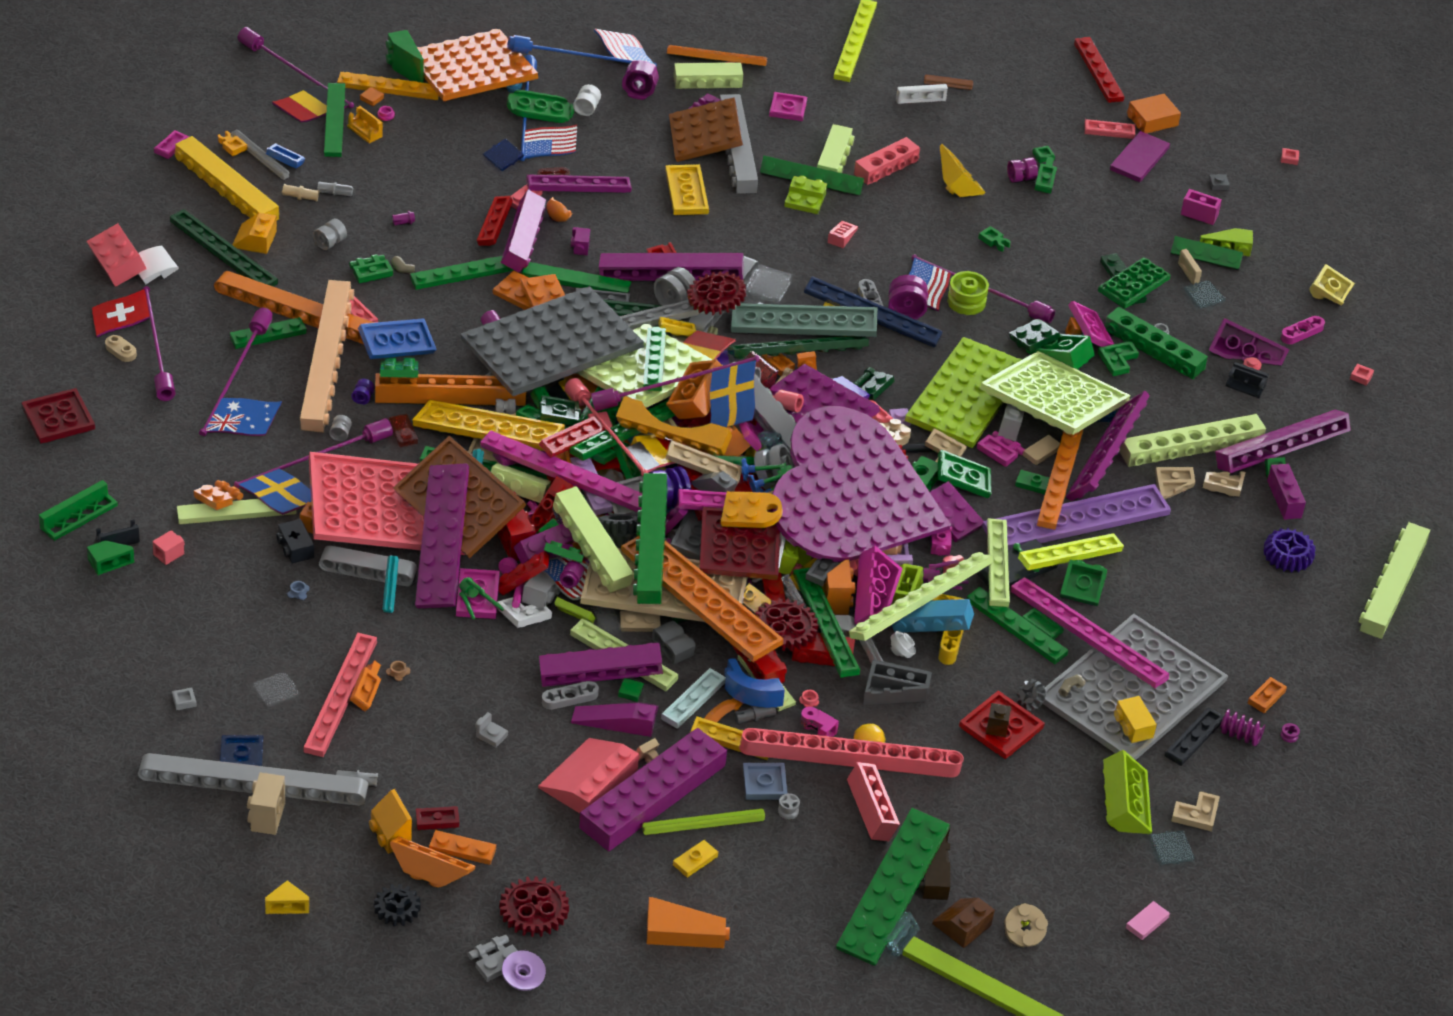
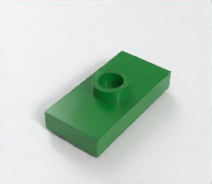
M1020 470L1015 486L1045 495L1050 478Z

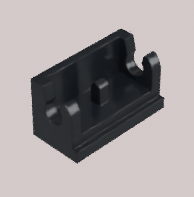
M1235 362L1229 372V379L1225 386L1260 398L1266 388L1269 374Z
M133 519L130 520V527L107 533H101V529L97 528L96 541L99 543L106 540L127 546L140 543L139 527L137 524L135 525V520Z

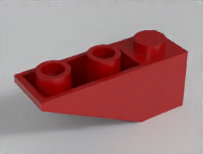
M556 476L530 518V524L535 526L536 531L553 518L557 521L561 517L553 508L556 493L575 486Z

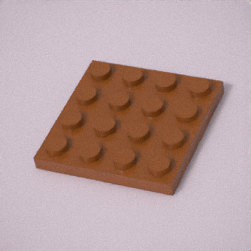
M735 97L669 114L677 162L743 145Z

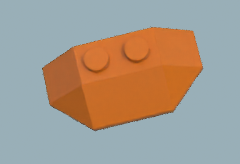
M400 836L393 839L390 843L403 872L410 874V877L413 879L426 880L434 887H443L474 871L476 867Z

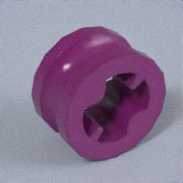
M1286 723L1282 727L1280 736L1286 742H1296L1300 729L1295 724Z

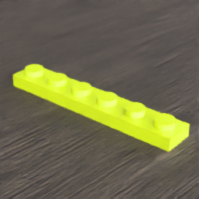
M1113 533L1023 551L1019 553L1018 559L1027 570L1067 563L1070 560H1082L1121 552L1124 545Z

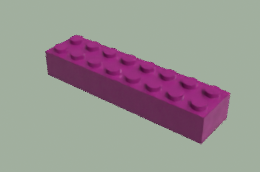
M697 727L581 811L579 828L608 852L641 829L643 823L653 820L725 767L727 750Z

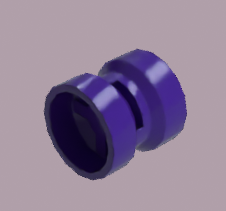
M368 379L358 380L351 394L353 401L358 404H367L375 390L374 383Z

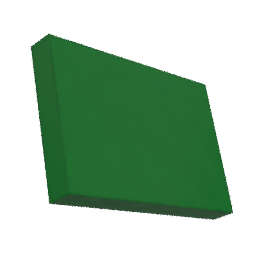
M944 450L939 451L938 480L943 482L949 481L956 487L985 498L991 496V468Z

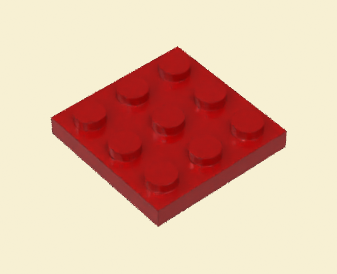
M997 691L960 721L959 727L1006 760L1044 728L1045 723L1006 695ZM991 703L1011 706L1006 737L986 734Z

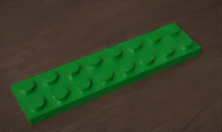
M911 808L840 937L836 949L873 966L877 964L950 828L949 823Z

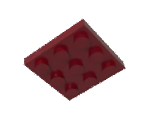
M77 388L21 402L22 409L40 444L95 430V423Z

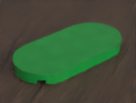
M517 90L508 95L506 102L508 109L512 113L526 118L564 123L569 121L574 114L573 104L568 103L566 98L556 95Z

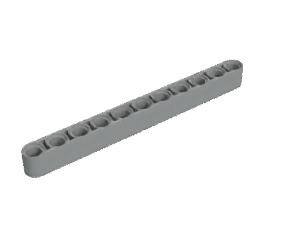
M152 753L143 755L138 771L139 778L144 781L252 793L253 781L258 780L260 772L285 776V797L357 806L364 804L368 789V782L358 777Z

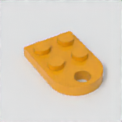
M727 491L721 525L726 527L753 528L772 526L782 516L781 501L777 496L770 493ZM770 509H777L775 512H768Z

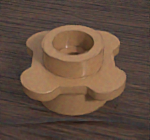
M394 661L391 663L390 668L386 670V674L394 677L396 681H401L405 675L410 674V668L406 667V664L402 661Z

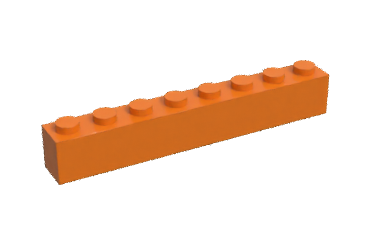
M376 373L375 403L426 404L429 400L450 404L496 405V399H502L503 401L515 399L516 406H525L526 392L512 396L495 376L418 374V378L380 377V373Z

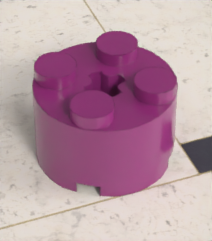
M634 60L629 64L622 79V88L628 93V96L644 100L654 93L659 79L656 65L643 60Z

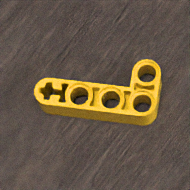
M941 594L932 601L958 600L963 598ZM964 630L944 631L938 656L941 663L945 665L955 663Z

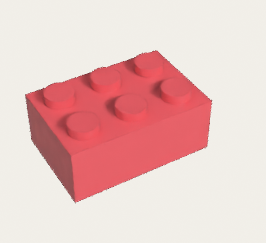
M118 223L86 241L93 255L115 287L147 269L139 253Z

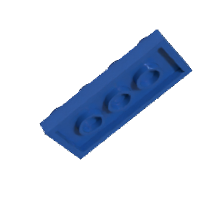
M425 319L360 324L358 327L370 359L432 354L437 350Z

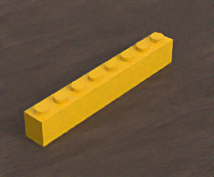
M193 136L175 144L176 159L184 163L189 170L195 172L200 179L206 181L211 188L217 190L221 196L228 199L232 205L239 208L243 214L251 218L258 213L275 215L276 221L279 220V206Z

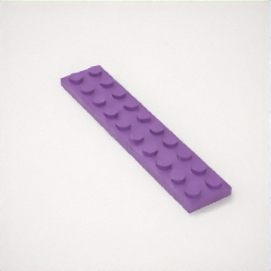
M1152 484L1065 503L1062 505L1056 530L1037 526L1041 509L996 519L1007 520V543L1009 550L1013 548L1015 543L1022 545L1034 539H1037L1039 543L1170 515L1171 509L1156 485ZM983 521L982 527L987 534V521Z

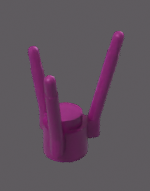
M952 560L938 564H929V568H924L923 582L929 583L934 580V577L940 575V570H936V568L956 564L959 561ZM964 580L959 584H968L969 581ZM955 585L951 589L962 590V587Z

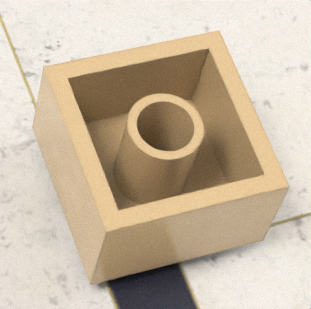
M260 772L258 780L253 781V796H249L247 802V809H250L248 823H251V831L276 835L285 806V776Z

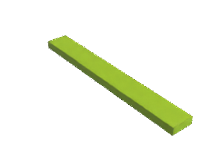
M914 936L903 949L902 955L1017 1016H1064Z

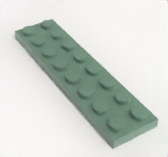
M741 303V306H735V310L732 312L731 332L876 337L878 307Z

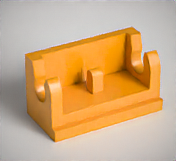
M357 107L355 117H353L354 114L352 112L349 113L347 127L366 142L371 143L383 137V122L363 107Z

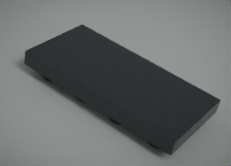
M1037 539L1020 545V548L1023 551L1043 548V546ZM1014 548L1009 549V587L1024 577L1029 580L1056 569L1058 564L1042 567L1039 572L1027 570L1018 559L1020 552ZM987 566L978 571L977 575L989 587Z

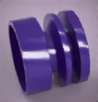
M677 466L667 468L665 471L659 469L648 472L667 474L666 509L676 507L678 489L691 490L689 476L683 467Z

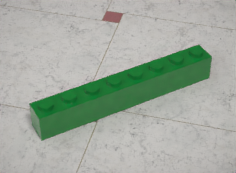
M644 473L643 481L639 482V493H642V496H639L638 505L642 509L638 510V522H641V524H637V536H640V539H636V551H639V554H635V566H638V569H634V581H637V584H633V596H637V604H661L668 488L667 474Z

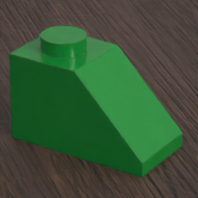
M105 540L87 547L88 561L97 575L134 563V549L132 546Z

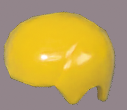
M864 724L854 732V739L885 743L884 732L876 724Z

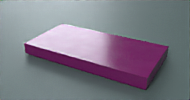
M1140 131L1110 165V170L1141 182L1170 148V143Z

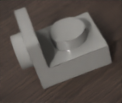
M487 712L476 722V737L496 748L508 736V730L491 722L492 714Z

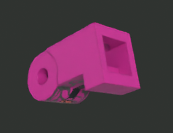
M805 707L802 710V728L813 731L820 736L834 737L837 734L838 720L814 707Z

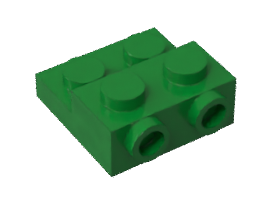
M1070 560L1060 597L1098 606L1108 569L1097 564H1086L1082 560Z

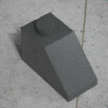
M724 471L704 474L693 480L691 484L701 491L734 492L738 482Z

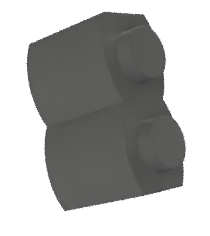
M670 621L653 629V642L660 643V650L663 651L672 664L694 656V640L684 634L682 626L678 625L675 621Z

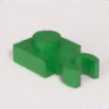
M991 226L979 233L978 239L990 247L997 246V249L1001 252L1004 251V246L1010 247V240L1003 238L1004 234Z

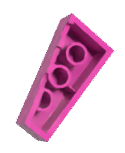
M876 546L862 552L859 556L854 620L856 625L868 620L871 615L883 611V608L891 606L903 569Z

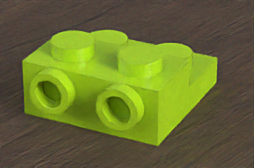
M794 176L784 207L818 214L826 195L827 183L820 179L814 181L807 179L805 176Z

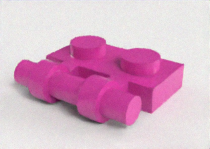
M994 431L992 436L987 435L977 443L979 451L1005 467L1017 459L1018 454L1023 455L1025 450L1017 441L1013 442L1003 436H998L999 432Z

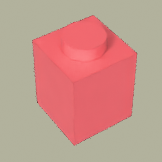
M169 531L152 541L153 555L165 565L184 555V540L173 531Z

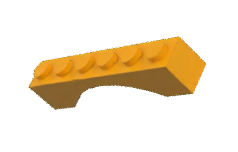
M624 396L616 415L622 427H633L641 433L647 434L649 432L660 439L668 438L680 444H687L696 450H706L709 454L715 456L718 454L724 456L732 437L729 428L713 423L694 428H680L668 425L654 417L646 409L642 401Z

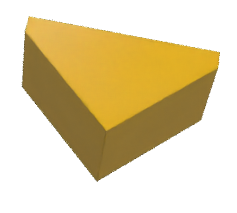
M287 880L265 897L266 914L309 913V896Z

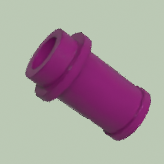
M410 211L402 214H393L392 221L394 226L406 223L411 225L412 222H415L414 212Z

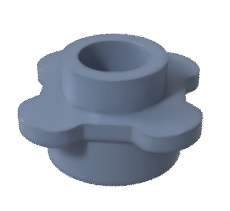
M295 581L290 585V591L287 595L289 598L304 600L307 598L306 593L309 591V586L302 581Z

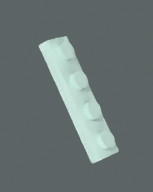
M709 668L662 713L661 719L678 729L725 684L726 677Z

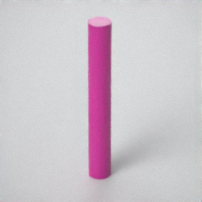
M525 582L515 589L512 607L514 608L520 606Z

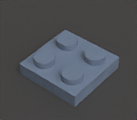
M743 763L746 800H779L782 795L787 794L784 763Z

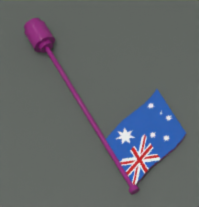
M260 308L255 312L250 321L249 329L253 334L206 424L200 429V435L206 436L207 432H221L246 436H262L268 432L282 401L264 402L245 398L223 397L255 336L264 335L273 318L272 312L269 309Z

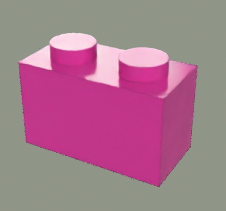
M1189 189L1183 200L1181 215L1213 225L1219 215L1222 199Z

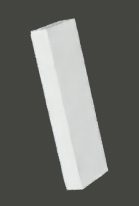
M946 84L898 87L896 102L903 104L946 101L948 87Z

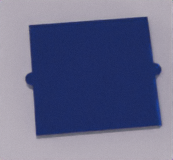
M504 139L483 153V156L501 171H504L511 165H515V162L523 158L524 154L507 139Z

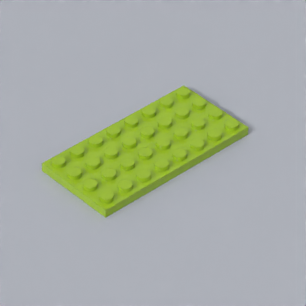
M963 337L906 414L905 421L931 432L935 428L963 445L973 448L1004 404L1001 399L990 396L981 390V383L1022 359Z

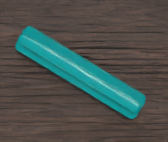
M388 556L382 608L385 613H392L394 611L399 562L397 556Z

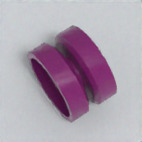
M902 275L890 283L888 295L889 309L915 320L925 314L928 306V287L924 280L915 275Z

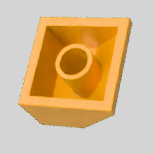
M258 213L243 222L232 245L237 249L267 254L277 232L276 216Z
M395 789L391 790L371 810V820H369L371 831L376 832L379 845L384 847L387 853L393 852L390 846L393 839L400 836L411 841L412 818Z

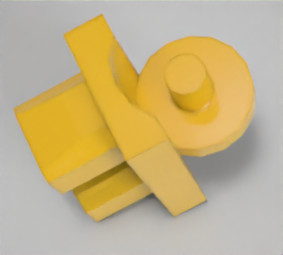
M750 583L746 586L743 604L755 613L759 610V607H764L765 602L771 605V599Z

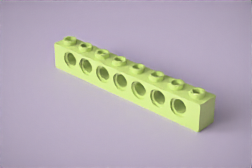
M1253 414L1130 437L1121 444L1120 453L1128 467L1139 466L1146 463L1220 450L1263 435L1266 428L1258 415Z

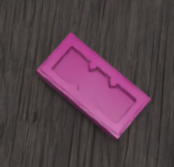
M174 130L154 148V153L169 159L175 154V144L189 138V136Z

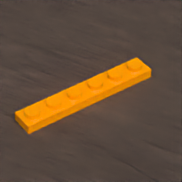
M340 72L337 83H345V88L366 91L372 87L381 93L432 100H438L439 95L430 84L350 72Z

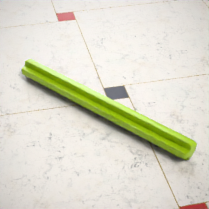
M753 809L645 822L642 824V831L644 835L758 822L765 820L764 809Z

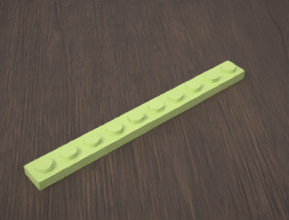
M981 552L972 554V557L960 561L957 566L947 569V572L934 577V580L929 583L922 584L916 591L909 592L906 597L898 599L891 606L883 608V611L871 615L864 622L858 623L855 628L849 631L850 638L866 641L993 563L992 556L984 555Z

